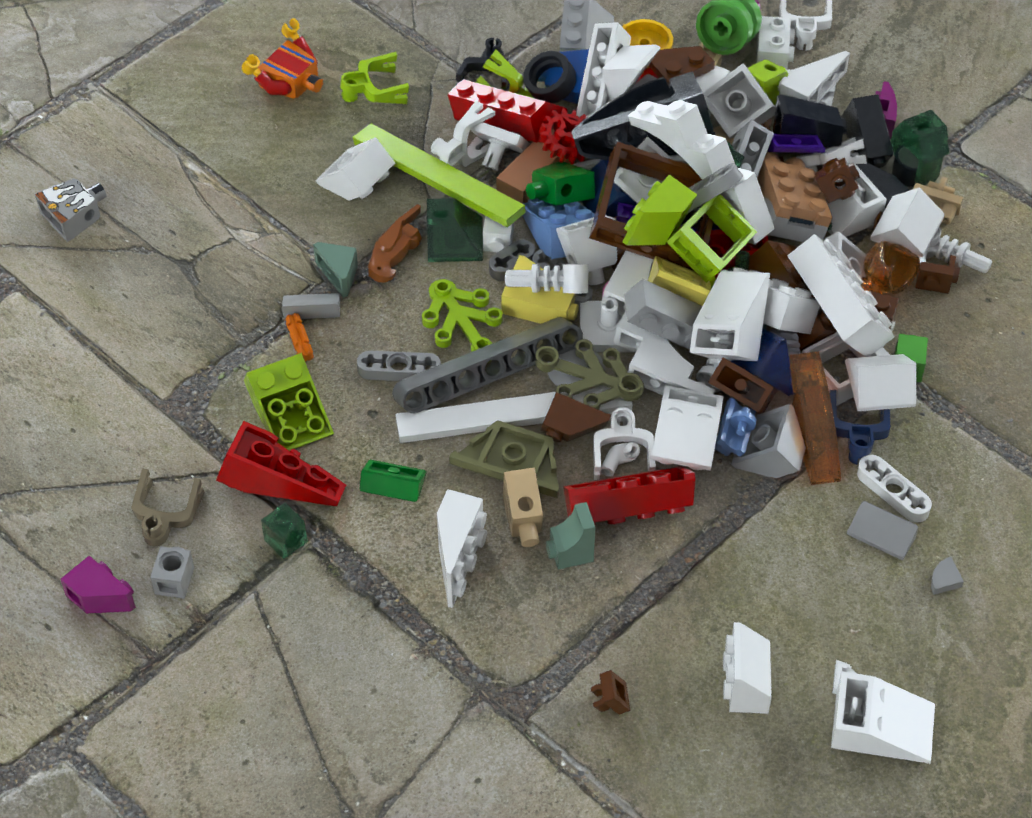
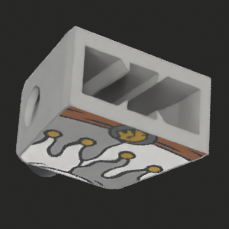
M71 179L35 193L41 215L66 242H69L99 220L100 212L97 202L106 198L107 194L100 183L86 189L78 179Z

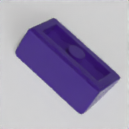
M773 134L767 152L825 153L826 149L817 135Z

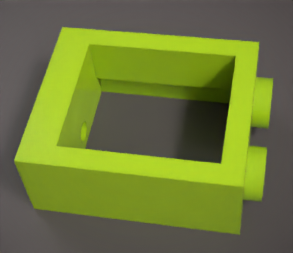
M719 194L704 203L666 242L707 283L728 264L757 231L738 213L727 199ZM705 213L734 242L721 258L691 229Z

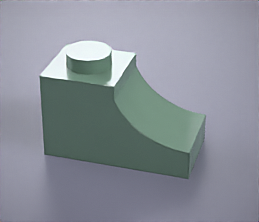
M587 502L575 504L573 512L564 522L555 527H550V540L546 541V549L549 559H555L558 570L594 562L595 524Z

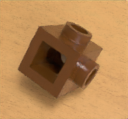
M845 157L840 160L834 158L823 165V169L815 172L816 181L828 203L839 198L840 200H845L854 195L855 190L859 188L856 179L860 178V175L854 163L848 165Z

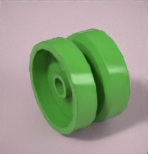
M711 0L701 8L697 15L696 30L699 39L713 53L721 55L736 53L755 38L761 29L762 16L760 7L755 0Z

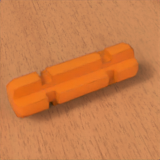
M298 313L288 314L285 318L286 326L290 331L289 334L297 354L302 353L305 361H311L314 357L313 350L309 344L310 341L302 324V319Z

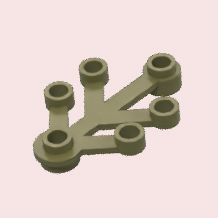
M581 339L576 343L575 354L577 357L585 360L588 368L559 359L558 351L551 346H543L536 352L535 364L542 372L548 373L557 370L582 379L571 384L557 386L556 392L558 393L566 392L569 394L567 397L573 399L574 395L598 386L609 387L610 389L598 394L588 393L583 398V403L589 405L587 403L589 401L596 402L597 404L589 406L598 410L604 403L618 398L625 401H635L644 393L643 381L637 374L627 372L620 359V352L615 348H608L603 352L602 362L606 367L613 369L616 377L605 373L593 351L592 342L587 339ZM585 347V348H588L589 350H587V351H582V350H580V348ZM608 356H613V357H615L616 359L610 360V359H608L607 357H608Z

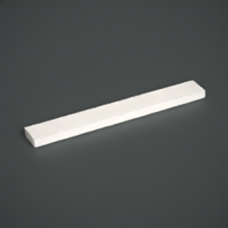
M601 385L573 396V399L583 403V398L586 394H598L610 388ZM555 392L426 409L418 413H397L395 415L400 443L485 432L487 427L497 420L518 427L542 424L553 401ZM561 392V393H560V394L565 395V396L569 395V394L566 393V392ZM618 398L602 404L599 410L608 414H612L618 408H628L632 411L633 404L632 401ZM594 401L587 402L589 405L597 404Z

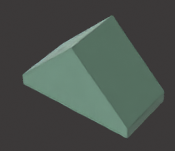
M321 242L313 244L315 263L343 298L347 297L358 268L356 248Z

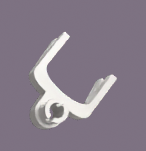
M781 0L779 16L791 18L790 28L795 29L797 37L796 47L799 50H803L804 44H806V51L812 49V42L816 37V31L826 30L831 27L832 0H826L824 15L818 17L792 15L786 11V0Z
M476 100L456 124L454 138L448 143L440 137L432 143L431 153L438 155L441 161L451 166L458 162L464 167L485 157L490 144L488 143L482 149L477 150L483 145V140L476 136L467 148L468 134L473 126L495 116V111L488 107L482 113L477 114L483 109V104Z
M855 137L842 142L841 146L827 148L825 153H811L796 157L804 161L806 168L814 169L815 172H817V165H824L834 158L840 160L845 157L848 164H867L866 155H858V152L850 153L852 150L857 151L864 148L863 139L856 141Z
M618 408L614 410L611 415V428L599 430L594 434V480H600V448L603 445L614 442H635L643 445L647 449L648 472L655 471V460H651L654 443L653 434L648 430L635 428V416L630 409Z

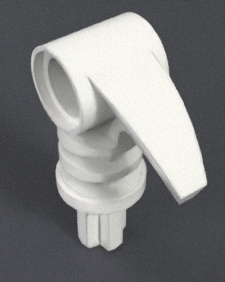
M940 227L936 231L924 257L912 254V262L917 272L919 271L921 261L926 262V258H931L934 255L937 259L945 256V262L947 263L950 255L956 256V267L961 268L964 264L982 273H987L992 264L991 259L970 251V243L964 242L959 246V240L953 239L949 242L950 236L948 235L940 238Z
M533 264L531 270H507L505 273V284L507 287H531L533 293H538L540 287H544V291H550V287H554V291H560V287H563V293H589L588 264H563V270H560V266H554V270H550V266H544V270H540L538 264Z

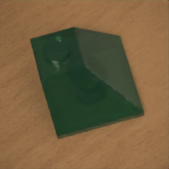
M455 198L427 199L428 262L483 261L482 216Z

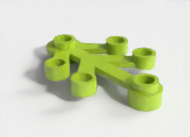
M447 279L434 281L429 287V296L432 299V303L429 309L422 313L423 326L426 328L437 327L442 307L446 306L449 310L443 327L435 332V344L440 348L449 347L452 344V334L457 323L472 344L471 352L493 344L489 339L481 337L470 319L487 323L491 327H497L503 322L502 311L496 307L483 311L461 306L457 302V300L470 302L476 307L483 308L489 304V292L483 288L476 289L474 292L457 289L456 285Z

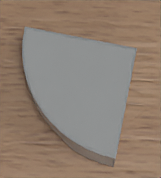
M952 557L945 558L935 567L931 581L933 595L963 586L964 580Z

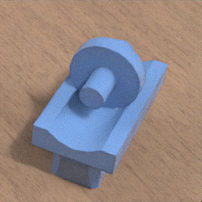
M730 398L726 402L724 414L721 417L715 450L725 456L730 455L732 452L740 457L744 455L750 433L756 427V411L742 407L735 399Z

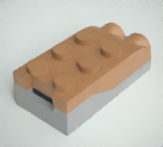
M767 152L757 180L775 228L768 235L805 242L815 234L823 240L831 223L832 215L825 196L816 181L814 169L806 168L804 161L800 158L793 157L782 162L776 153Z

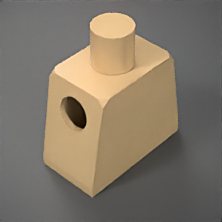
M535 467L504 472L503 501L511 536H520L523 547L535 546L540 542L538 533L542 532L543 511Z

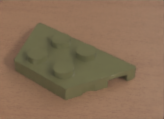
M497 420L487 427L484 433L477 434L470 439L467 447L460 452L455 450L449 456V462L452 465L504 481V472L535 467L539 493L554 498L559 496L552 437Z

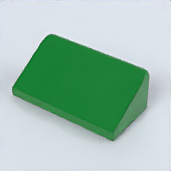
M370 459L361 471L359 489L366 493L417 502L427 471Z

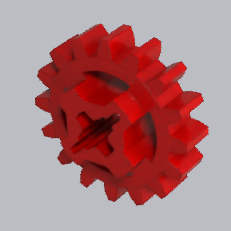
M565 108L562 109L561 114L554 110L550 117L545 116L538 132L540 134L538 141L544 143L543 151H551L550 158H554L557 155L560 157L559 161L561 163L565 159H569V162L574 164L576 158L583 162L585 157L577 151L572 130L586 118V115L583 114L578 117L576 116V110L568 114Z

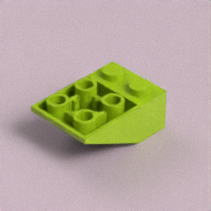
M302 353L246 373L244 383L265 429L279 438L277 443L290 451L293 448L297 449L334 435Z

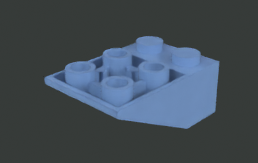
M529 199L528 203H522L526 209V213L522 216L539 249H542L544 254L550 259L566 257L556 228L595 216L591 210H588L579 202L553 205L539 199Z

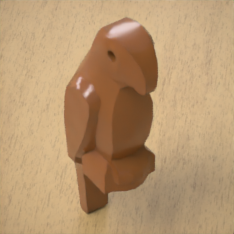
M419 204L398 218L377 239L368 264V276L374 281L384 283L392 280L396 275V270L391 267L398 265L405 258L408 250H414L420 244L422 238L419 230L410 225L421 212Z

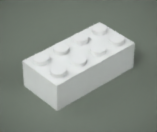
M814 234L787 255L845 343L863 356L869 357L895 337L889 329L892 326L891 321L882 311L878 312L875 308V305L878 304L876 299L868 290L864 291L860 286L863 283L861 277L854 269L850 270L846 265L849 262L846 255L839 248L836 250L828 239L823 241Z

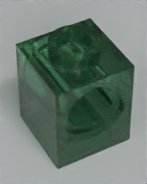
M283 503L261 519L264 541L283 559L308 542L305 521L286 503Z

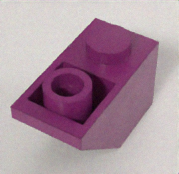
M90 556L86 557L60 579L66 597L86 614L131 612L136 608L132 596L134 591L130 584L124 579L119 581L113 576L111 569L104 562L98 563Z

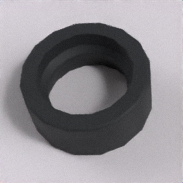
M546 51L533 57L526 65L523 73V82L533 98L553 104L560 102L572 92L576 83V72L565 55L558 51ZM553 67L563 68L562 75L555 84L546 88L537 87L538 79L543 72Z

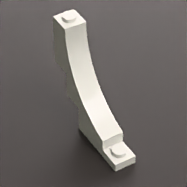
M625 251L604 289L602 300L612 297L618 301V314L622 315V318L617 325L613 343L636 352L630 362L628 373L637 374L643 381L644 388L661 395L664 393L665 385L714 394L715 389L708 387L703 382L691 380L694 366L684 359L667 339L627 322L624 294L640 280L645 279L648 281L654 259Z

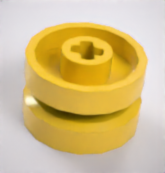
M640 19L622 26L631 36L630 46L658 45L660 50L673 48V35L670 29L655 20Z

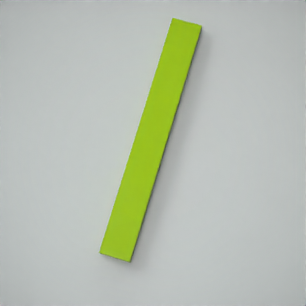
M372 123L353 136L354 145L376 137L394 160L395 164L393 166L505 227H509L526 213L524 204Z

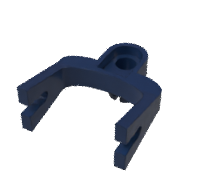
M830 390L829 402H827L826 407L829 432L837 437L848 438V448L850 451L848 459L851 463L857 465L859 458L861 460V458L872 452L874 440L885 439L889 436L891 428L890 409L879 410L881 423L861 425L847 423L837 418L836 390Z

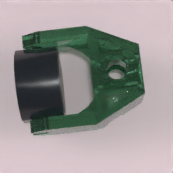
M931 109L904 119L892 131L891 145L894 153L892 174L902 184L914 187L915 183L926 185L929 181L935 182L940 174L943 156L950 153L947 126Z

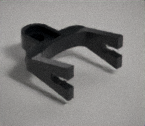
M489 38L485 41L486 49L481 57L465 58L456 73L457 84L463 79L465 80L469 72H491L483 68V65L488 59L495 62L490 58L495 50L504 56L501 49L502 41L497 38L496 44H494V38ZM503 78L501 89L509 91L510 83L507 79Z

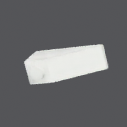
M843 51L796 68L788 77L785 76L780 81L778 86L779 95L818 103L847 72L850 53Z

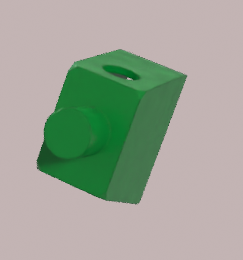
M560 161L533 170L532 183L527 184L526 194L531 200L539 199L553 205L595 198L594 171L567 162L561 163Z

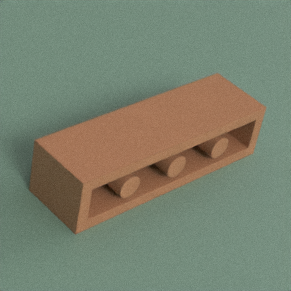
M539 141L537 143L532 142L496 177L497 191L520 203H528L529 197L526 194V186L532 183L533 170L559 162L560 157L556 155L554 158H550L551 151L542 150L544 143ZM569 159L564 160V162L570 163Z

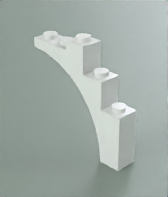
M679 100L671 103L669 106L646 101L639 104L637 109L628 115L632 126L643 129L666 143L694 169L702 180L726 165L734 163L726 138L707 134L696 104ZM738 168L743 175L742 179L736 185L721 193V195L757 231L748 241L749 243L756 244L775 228L755 172Z

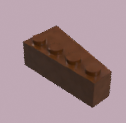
M766 241L744 262L749 270L770 273L769 279L771 280L775 278L789 283V287H799L810 291L787 256L798 246ZM821 306L819 307L811 334L796 332L799 337L800 351L837 332Z

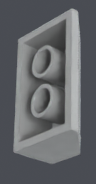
M564 0L559 52L589 49L594 24L614 23V16L595 0Z

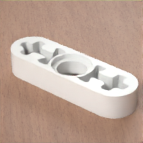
M867 455L861 458L857 476L862 483L907 520L918 523L928 518L932 502L923 491L881 457ZM888 484H897L902 488V491L892 493L887 490L886 486ZM913 505L914 507L920 505L922 506V509L919 507L913 509L911 506Z

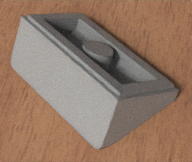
M340 293L283 295V319L285 320L288 314L292 315L294 313H298L301 319L340 317Z
M862 501L847 531V535L903 560L916 539L918 526L873 504Z

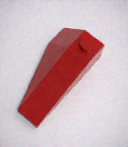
M246 421L242 422L225 456L216 481L244 493L338 506L346 484L319 465L310 466L300 459L301 453L296 449L287 450L277 443L279 438L273 433Z

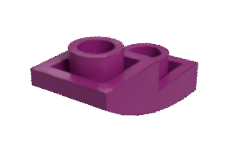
M884 81L882 90L876 91L875 95H879L889 137L892 140L897 118V100L890 83Z

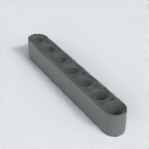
M558 317L403 379L394 386L392 391L393 398L407 412H421L536 365V352L543 346L554 347L559 355L573 350L576 347V343L583 339V332L581 328L566 318ZM568 329L567 334L562 338L563 333ZM543 339L542 344L537 348V344ZM517 350V354L511 358L512 353ZM492 360L491 365L485 369L486 364ZM466 371L464 377L459 379L460 374ZM440 381L439 386L435 390H432L434 384ZM414 392L412 398L406 401L408 394Z

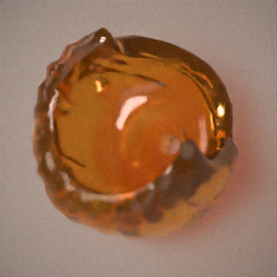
M883 240L874 244L868 251L864 259L863 270L868 281L876 289L884 293L896 294L903 292L914 281L921 266L920 256L902 245L891 244Z

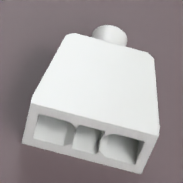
M605 215V217L616 220L615 218ZM594 217L556 228L568 264H588L589 285H598L605 282L603 268L614 265L617 262V247L589 238Z

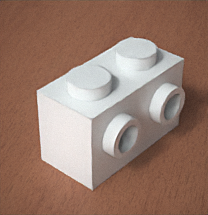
M762 16L761 29L757 37L756 63L769 60L787 70L788 62H793L794 46H790V44H794L795 29H790L791 18Z

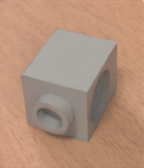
M160 546L150 576L155 595L185 599L194 571L190 550H185L181 547L169 548Z

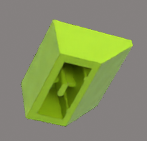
M668 175L662 183L657 181L648 192L649 198L647 200L642 198L633 209L632 213L635 215L630 218L624 227L627 233L622 242L625 245H665L666 241L680 228L697 194L671 175Z

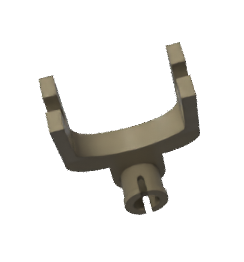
M142 468L131 508L134 516L142 521V534L145 542L150 546H160L167 541L171 527L183 528L191 525L205 492L203 487H201V479L194 478L185 510L180 512H162L148 508L143 504L153 481L149 478V470Z

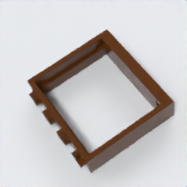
M617 141L609 158L589 238L650 259H654L657 256L693 270L668 243L665 245H625L622 241L627 233L624 229L626 223L605 217L617 167L660 181H664L668 175H671L688 188L702 179L691 166L684 162L674 161L657 153H650L633 145ZM705 213L700 218L697 235L708 245L713 221Z

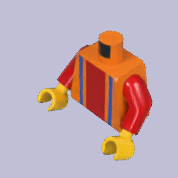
M291 18L289 24L292 29L288 28L287 24L284 23L282 34L287 38H292L293 41L287 40L261 65L259 58L254 54H250L246 59L247 61H244L242 64V71L247 75L253 74L259 87L263 88L268 94L284 95L295 99L307 89L318 93L323 86V79L318 77V62L304 37L299 36L297 33L300 27L299 22Z

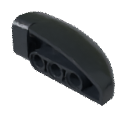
M693 72L669 78V87L664 77L655 79L616 97L595 110L572 130L573 139L579 154L587 158L609 160L617 141L633 145L637 148L647 136L667 155L678 154L659 138L631 125L628 115L635 111L639 104L646 101L669 106L671 103L679 100L696 104L707 134L715 136L704 95Z

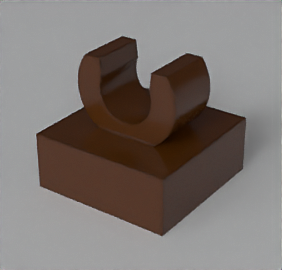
M612 670L601 673V684L594 685L591 688V692L597 697L602 695V699L594 702L593 707L600 712L611 708L618 715L630 711L626 682Z

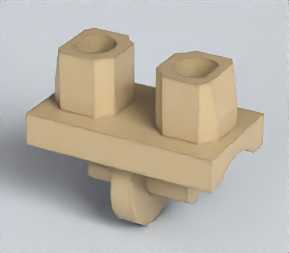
M942 176L939 183L929 181L928 186L915 183L913 189L920 187L944 212L942 223L950 224L955 215L960 214L963 197L954 195L956 189L946 186L948 178Z

